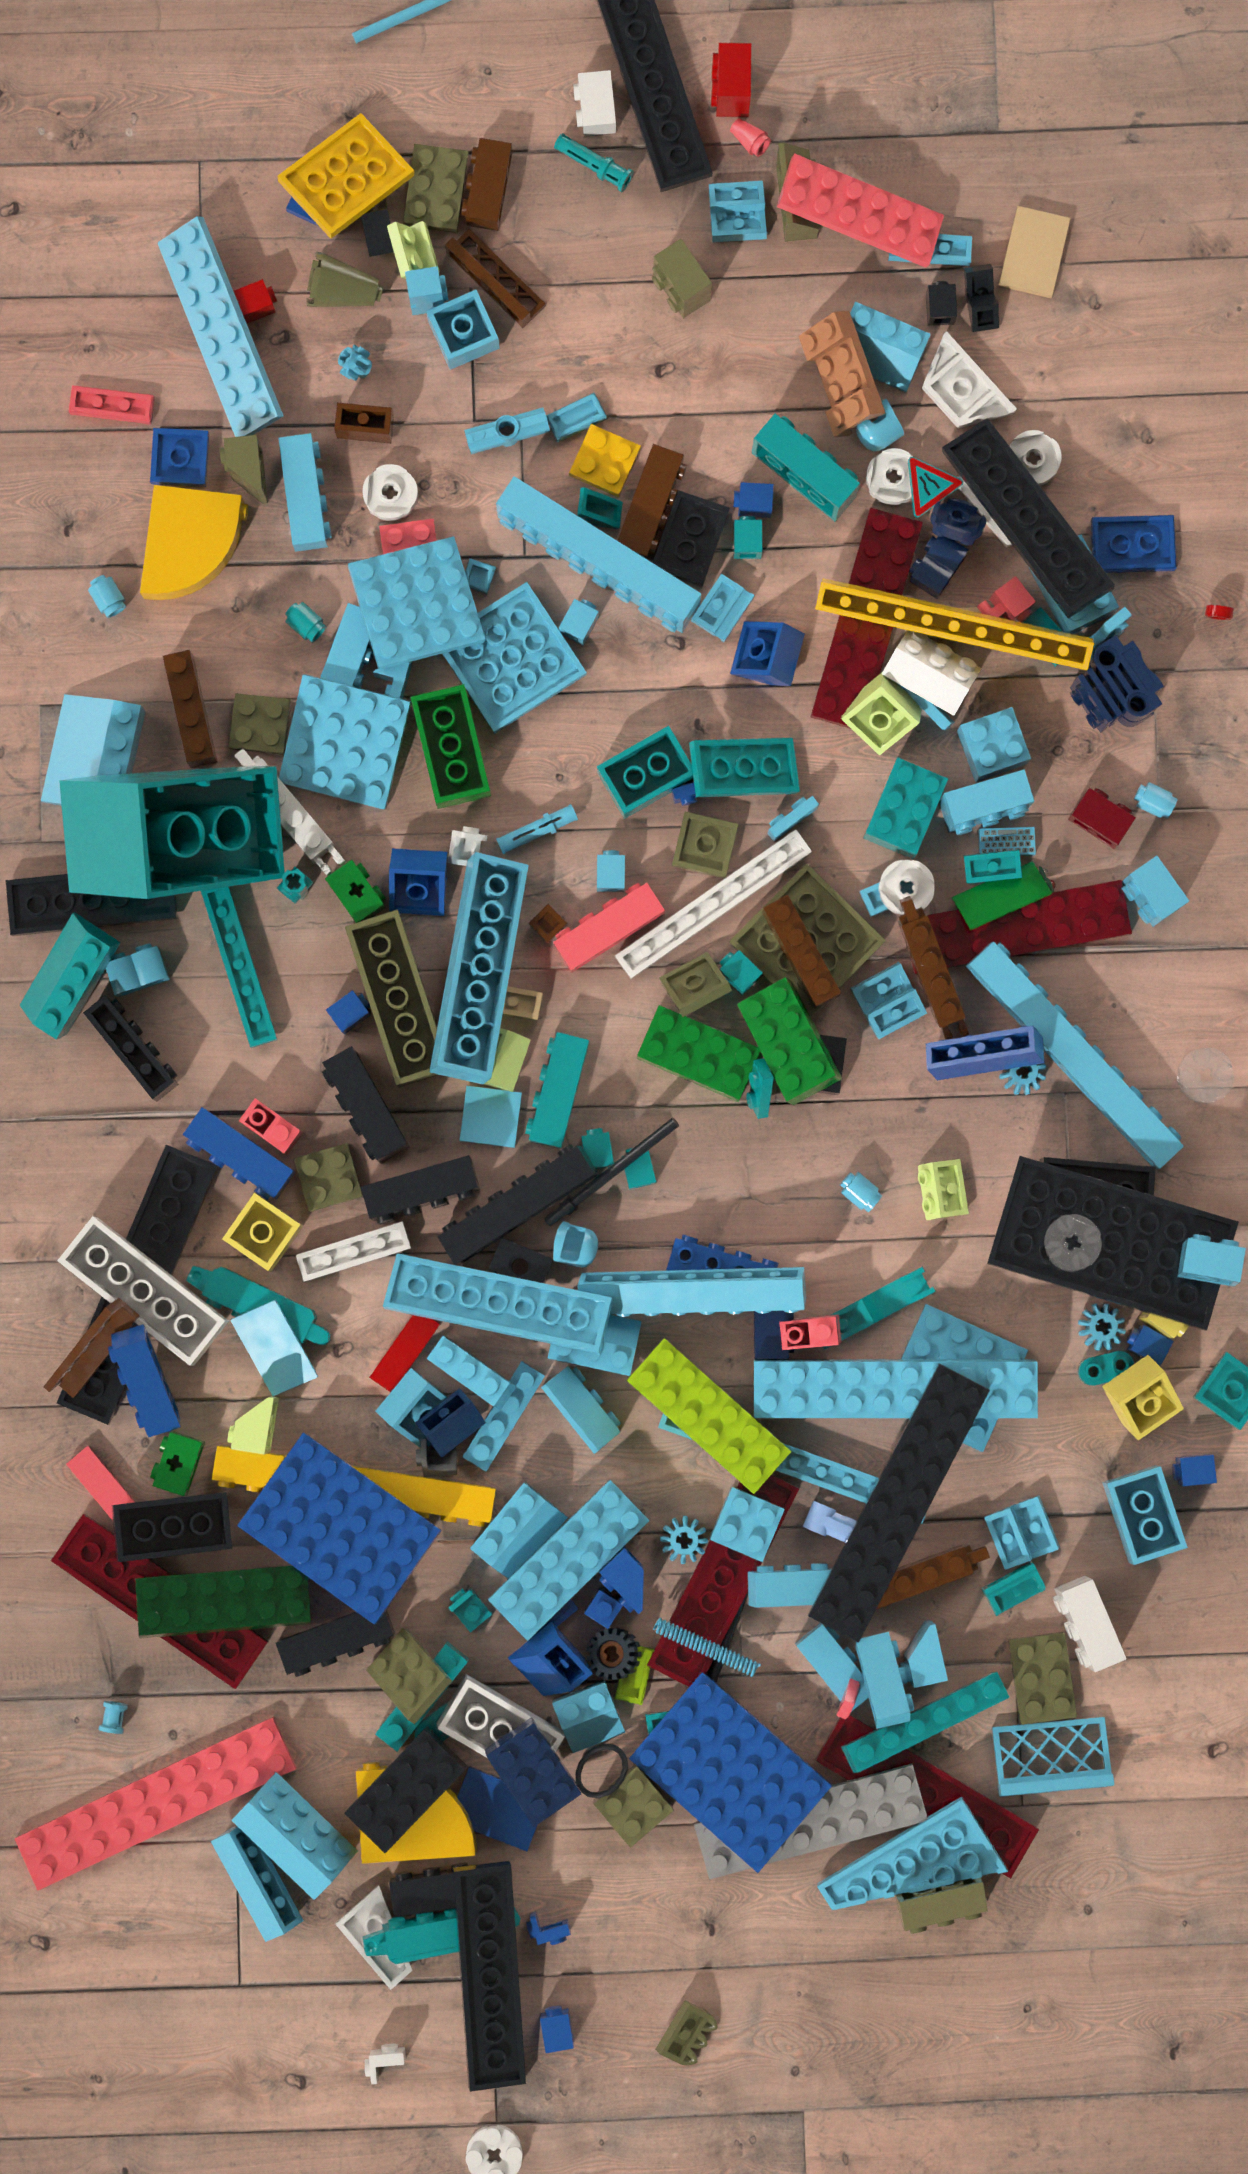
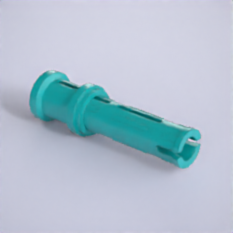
M564 133L560 134L554 145L555 150L564 153L596 172L599 180H607L617 186L618 191L624 192L634 174L632 169L626 170L616 164L612 157L604 158Z

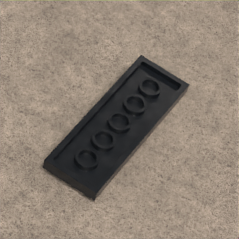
M68 874L5 880L11 936L63 931L74 912L96 927L178 919L175 895L141 899L69 892Z

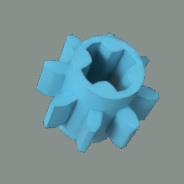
M353 345L352 348H345L338 358V364L343 367L339 373L354 381H357L358 378H365L372 368V362L367 359L370 352L356 345Z

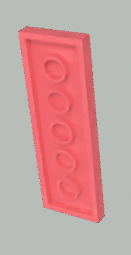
M797 154L791 157L777 203V207L925 268L930 265L944 217L941 213Z

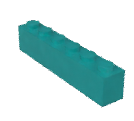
M992 1672L910 1712V1721L878 1728L841 1746L853 1773H859L1010 1697L998 1672Z

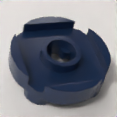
M948 499L947 503L940 504L941 501H938L934 505L930 516V521L933 525L932 532L938 537H947L967 546L973 545L975 540L982 536L986 526L984 514L981 518L976 513L978 510L976 506L961 499Z

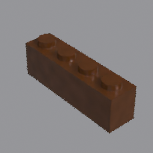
M656 444L652 445L617 540L647 560L649 555L654 557L659 541L655 540L658 530L664 531L668 520V515L665 514L668 505L673 506L678 490L674 489L677 479L682 481L687 465L683 464L684 454Z
M190 650L164 655V665L186 762L190 768L218 762L194 656Z
M786 895L763 907L762 914L813 1008L816 1009L839 997L841 992L789 896Z

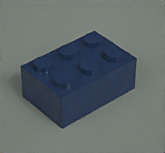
M532 1717L485 1749L486 1757L533 1827L581 1795L579 1786Z

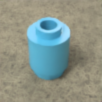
M101 575L90 582L91 587L88 589V592L101 614L111 618L126 608L124 604L125 599L112 577L106 578L104 575Z
M1150 782L1146 786L1141 784L1134 797V800L1138 801L1136 807L1159 818L1163 816L1167 819L1177 802V798L1172 796L1173 793Z
M850 1172L840 1184L843 1187L841 1194L860 1210L871 1211L882 1197L878 1192L879 1188L860 1172H857L855 1175Z

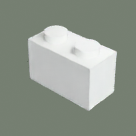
M611 71L578 73V83L573 84L575 101L580 100L581 110H576L577 127H583V136L616 133Z

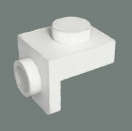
M463 826L462 831L452 830L447 863L467 866V860L475 852L479 853L481 841H487V836L479 834V828Z
M393 2043L382 2045L381 2049L371 2050L369 2059H365V2076H371V2085L378 2083V2067L404 2065L406 2060L405 2047L398 2048V2044Z

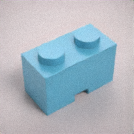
M438 266L405 271L412 315L425 314L427 310L444 304L443 301L449 300L445 275L439 276Z

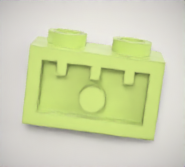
M421 221L410 227L398 222L387 226L401 278L406 279L405 271L438 266L425 222Z
M961 1159L931 1162L918 1166V1181L921 1185L922 1208L926 1220L969 1214Z

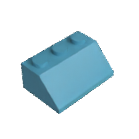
M855 301L850 314L873 379L907 392L931 334Z
M610 1314L600 1354L550 1344L548 1359L630 1376L642 1321Z
M567 1366L541 1388L595 1454L621 1432L618 1428L621 1422L612 1411L606 1413L600 1405L604 1401L594 1389L589 1392L583 1385L586 1378L578 1368L575 1367L571 1370Z
M524 1482L470 1549L495 1570L509 1578L560 1528L568 1517L528 1483Z

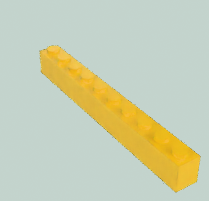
M825 578L821 581L815 608L816 610L1083 670H1088L1094 646L1093 638Z
M217 1446L212 1480L219 1481L218 1486L235 1488V1484L246 1485L247 1491L261 1493L286 1455L274 1453L264 1455L232 1450L228 1446ZM352 1466L424 1518H429L430 1514L441 1515V1521L457 1523V1518L468 1519V1525L485 1527V1522L491 1523L497 1488Z

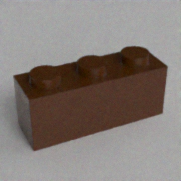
M479 138L478 147H473L471 163L475 164L473 173H468L466 189L470 190L469 199L463 200L461 213L466 218V226L499 231L513 154L512 143Z

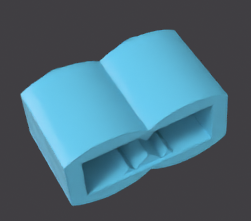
M151 943L135 948L136 953L126 956L123 952L113 955L106 967V971L116 997L125 996L143 988L170 980L158 946L152 947Z

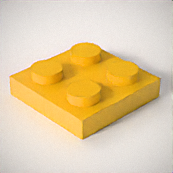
M591 424L569 471V476L619 497L641 450V445Z

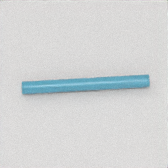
M424 0L353 32V39L355 43H359L452 0Z

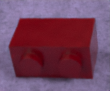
M1089 788L1068 820L1115 849L1136 817L1131 815L1132 810L1121 803L1116 805L1108 800L1109 796L1102 790Z

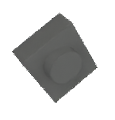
M421 1439V1449L416 1450L417 1467L422 1466L424 1477L457 1475V1448L455 1447L441 1457L434 1448H428L427 1439Z

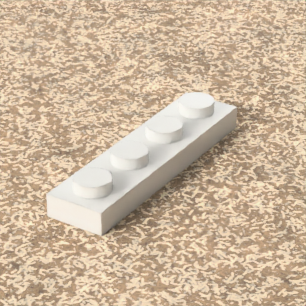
M402 1221L297 1254L296 1258L303 1281L306 1282L411 1249V1245Z

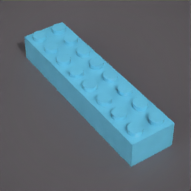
M513 476L496 502L497 515L500 519L499 523L511 531L515 528L522 532V537L533 545L541 544L546 548V553L553 558L559 560L561 557L568 561V566L579 574L587 573L593 577L592 581L603 589L609 587L616 592L615 596L623 602L629 603L631 601L638 605V610L645 616L652 618L654 615L662 621V626L669 631L675 633L677 630L683 633L699 608L701 601L700 592Z
M475 852L467 860L430 1073L478 1084H484L492 1077L529 866L527 864Z

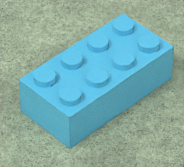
M277 1772L231 1820L313 1900L333 1882L358 1852L348 1840Z

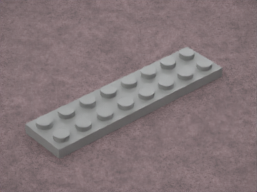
M913 1764L832 1785L766 1864L927 1820L928 1816ZM694 1822L709 1880L751 1868L701 1822Z

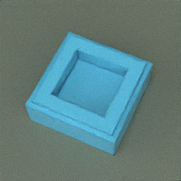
M469 559L465 573L470 589L488 594L496 567Z

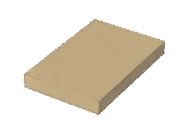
M1017 206L999 287L1052 298L1071 218Z

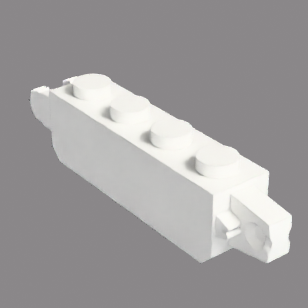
M241 749L234 755L243 767L268 766L258 756L252 760L244 749ZM278 778L281 826L313 864L316 863L326 876L332 874L331 868L322 861L321 857L330 852L337 864L343 866L346 861L334 848L335 845Z

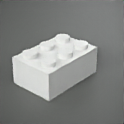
M908 630L896 647L882 675L954 716L982 668L978 667L970 658L957 655L949 646L942 643L938 644L931 640L927 634Z
M1084 1575L1054 1588L1056 1596L1053 1597V1601L1058 1612H1062L1066 1616L1068 1622L1064 1623V1627L1069 1638H1073L1077 1642L1079 1648L1075 1649V1653L1080 1664L1084 1665L1085 1668L1088 1667L1092 1671L1098 1672L1126 1660V1656L1093 1579Z

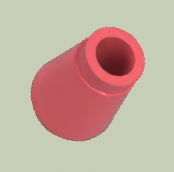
M740 118L730 128V132L734 134L750 155H756L757 157L763 155L771 143V139L766 131Z

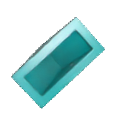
M586 487L580 488L577 516L595 527L619 529L623 502Z

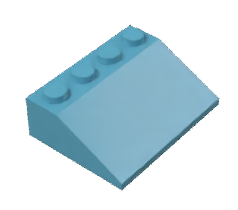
M64 694L41 802L62 806L59 780L99 775L132 774L146 713L143 707L111 699Z

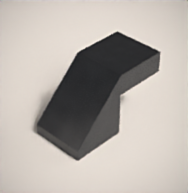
M384 198L361 216L369 257L394 253L387 228L391 223L386 198Z
M987 264L964 268L965 295L972 332L998 329L999 304L994 295L992 265Z

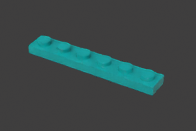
M223 887L201 891L250 1048L278 1040L230 888Z

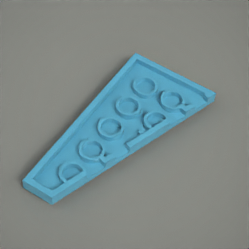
M960 1797L928 1816L927 1820L913 1825L818 1882L817 1887L830 1908L837 1910L864 1904L866 1901L891 1898L901 1893H914L950 1885L956 1881L972 1878V1880L982 1878L983 1875L996 1872L1000 1874L1008 1872L966 1802Z

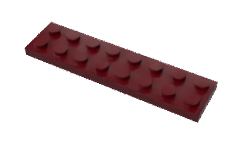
M870 507L848 584L902 596L923 522ZM839 615L811 718L851 729L841 719L842 715L862 689L880 674L893 630L892 626Z
M1122 880L1056 891L1049 896L970 930L959 910L927 915L947 968L967 965L992 942H995L996 945L1001 943L1010 952L1011 955L1009 957L1132 934L1125 895L1122 890ZM911 959L913 973L917 974L913 961Z
M772 1474L755 1494L751 1493L740 1482L736 1487L785 1509L770 1546L799 1491V1488ZM709 1540L705 1553L701 1556L669 1619L670 1623H674L675 1626L678 1625L679 1628L682 1627L683 1630L686 1629L687 1632L691 1631V1634L695 1633V1636L699 1635V1638L703 1636V1640L707 1638V1642L711 1640L712 1643L715 1642L716 1645H721L748 1592V1571H757V1566H761L762 1562ZM664 1634L661 1635L647 1666L688 1687L692 1685L702 1672L707 1673L714 1655L710 1658L709 1655L705 1656L706 1651L704 1654H701L702 1649L697 1653L698 1647L693 1651L694 1644L689 1649V1644L685 1647V1642L681 1645V1640L677 1643V1638L673 1641L672 1638L668 1639V1636L664 1637Z
M85 1513L80 1517L51 1559V1562L136 1621H138L135 1578L173 1575L151 1559L117 1562L114 1533ZM252 1629L160 1637L234 1689H237L269 1642Z
M849 1715L846 1719L839 1717L815 1761L848 1781L913 1764L927 1816L932 1815L962 1797L1007 1867L1008 1872L1002 1874L1010 1879L1012 1878L1037 1835L1039 1828L908 1749L859 1773H853L841 1746L875 1729L852 1715Z

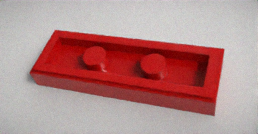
M412 1315L369 1378L391 1393L409 1371L441 1324L434 1319Z

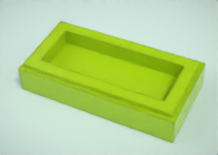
M644 1646L637 1647L638 1652H641V1657L637 1659V1661H640L639 1666L634 1667L636 1671L633 1674H628L627 1678L619 1679L615 1695L616 1700L639 1705L643 1704L650 1671L647 1663L654 1651L653 1648Z

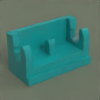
M1029 1562L981 1589L993 1612L998 1616L1002 1612L1046 1590V1586L1034 1563Z

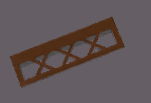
M470 229L458 240L452 237L445 244L446 254L522 328L546 307V303ZM468 239L477 246V255H471L462 246ZM480 249H481L486 255H480ZM480 261H493L496 264V274H490L480 264ZM500 269H501L505 274H499ZM499 279H511L516 284L515 293H509L499 283ZM519 298H530L537 305L529 312L519 302Z
M117 1298L105 1307L43 1387L48 1392H51L59 1385L72 1398L77 1396L109 1356L108 1347L112 1346L111 1334L131 1328L140 1315L123 1300Z

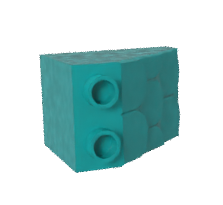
M245 766L99 775L59 780L69 892L151 899L282 879L281 877L285 873L277 766Z

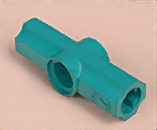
M293 867L291 871L287 870L282 875V882L277 886V889L296 904L299 899L303 900L307 896L308 889L314 882L299 869Z

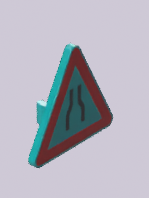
M915 457L908 459L913 515L916 518L922 516L934 507L938 501H942L963 485L962 479Z

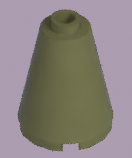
M315 252L317 260L312 262L307 291H310V297L306 298V306L361 307L374 306L375 301L380 302L383 285H378V278L327 254Z

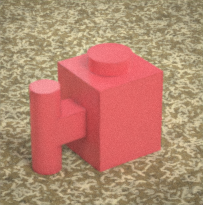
M1015 576L996 590L989 599L995 607L991 608L985 600L977 608L982 614L1023 622L1033 613L1031 608L1036 601Z

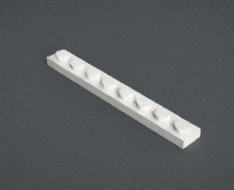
M794 830L615 955V958L630 979L634 978L812 853L811 849L798 831Z

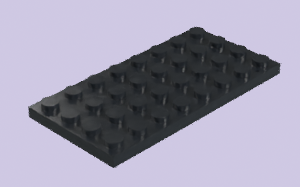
M1019 1156L987 1264L1207 1331L1221 1284L1177 1277L1182 1245L1188 1238L1193 1237L1194 1234L1211 1237L1210 1242L1215 1243L1222 1242L1223 1239L1234 1240L1239 1221Z

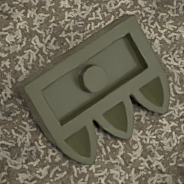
M684 2000L655 2050L660 2055L681 2065L696 2064L698 2062L697 2057L691 2048L700 2049L708 2045L707 2040L701 2031L710 2032L718 2028L717 2022L706 2010Z

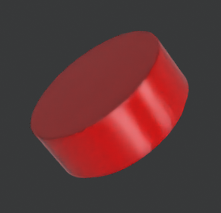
M1206 605L1205 616L1210 619L1231 620L1234 608Z

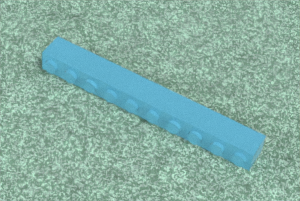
M995 942L988 944L965 967L1021 1027L1034 1026L1043 1037L1044 1052L1152 1167L1161 1169L1184 1147L1179 1141L1181 1139L1179 1133L1171 1126L1167 1128L1160 1121L1163 1117L1154 1107L1150 1106L1148 1108L1142 1101L1144 1097L1140 1091L1134 1086L1129 1087L1122 1080L1125 1077L1116 1066L1110 1067L1104 1061L1105 1054L1096 1045L1090 1046L1085 1040L1087 1035L1076 1024L1072 1026L1065 1019L1068 1016L1067 1013L1058 1004L1053 1006L1047 999L1049 995L1045 989L1039 984L1034 985L1028 979L1030 976L1028 971L1021 964L1015 965L1009 959L1011 954L1001 943L998 945Z

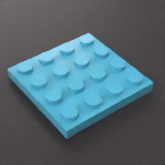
M454 536L348 563V570L379 670L485 642L484 632Z
M525 582L478 612L485 636L484 643L442 653L460 682L465 684L467 693L494 734L587 675V672L528 582Z
M303 674L279 779L283 784L385 810L411 701Z
M925 1304L901 1359H1025L1028 1350ZM975 1418L963 1444L984 1452L998 1418Z

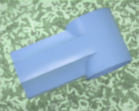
M813 1500L803 1527L823 1536L829 1535L846 1542L857 1520L836 1512L837 1510Z

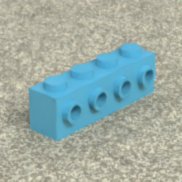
M311 433L280 437L278 440L294 550L297 552L327 548V539L332 538L330 523L324 522L323 512L328 511L326 495H321L320 485H324L322 468L317 469L316 459L321 458L319 442L313 441Z
M238 1826L230 1828L211 1841L265 1942L284 1935L304 1921L269 1856Z

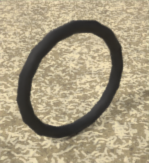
M613 1744L595 1746L586 1752L579 1761L575 1772L576 1783L581 1793L590 1798H601L613 1793L625 1780L628 1771V1759L624 1751ZM602 1750L615 1751L622 1759L620 1777L607 1790L590 1792L581 1782V1772L584 1764L596 1752Z

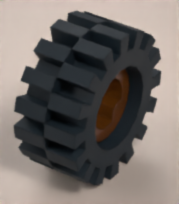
M620 1628L603 1629L604 1631L597 1632L595 1634L596 1637L590 1639L589 1642L592 1644L587 1646L586 1650L590 1652V1656H586L587 1661H591L592 1664L589 1666L590 1669L595 1670V1674L598 1677H603L606 1680L624 1679L628 1677V1674H633L636 1671L634 1667L640 1664V1661H637V1659L641 1657V1652H638L637 1647H640V1644L634 1641L636 1637L633 1634H628L629 1631ZM611 1646L617 1647L616 1653L619 1655V1658L615 1662L610 1660L611 1655L607 1653Z

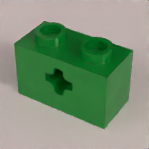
M350 860L327 876L325 880L355 923L370 919L384 910L386 907L382 901L386 897L377 885L372 888L366 879L370 875L362 863L356 866L354 861ZM354 886H357L359 889L363 888L361 890L363 896L359 898L357 895H353L354 891L352 888Z
M174 1431L170 1432L169 1437L164 1436L159 1449L160 1452H163L161 1461L154 1464L150 1476L151 1479H154L152 1486L181 1496H187L205 1441ZM180 1456L179 1462L183 1463V1466L173 1470L174 1465L170 1463V1459Z

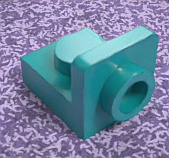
M462 1588L450 1598L453 1603L448 1608L451 1612L455 1613L470 1633L492 1615V1612L472 1588L468 1591Z

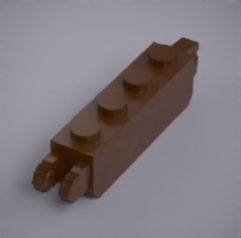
M910 896L902 898L899 901L904 914L898 916V924L935 1022L941 1028L945 1040L953 1039L947 1025L956 1021L960 1034L963 1037L968 1036L969 1032L964 1021L966 1017L929 918L922 907L915 908Z
M959 1545L898 1567L877 1609L974 1574L973 1571L979 1569L977 1563L990 1558L987 1547L983 1546L972 1550L970 1545Z

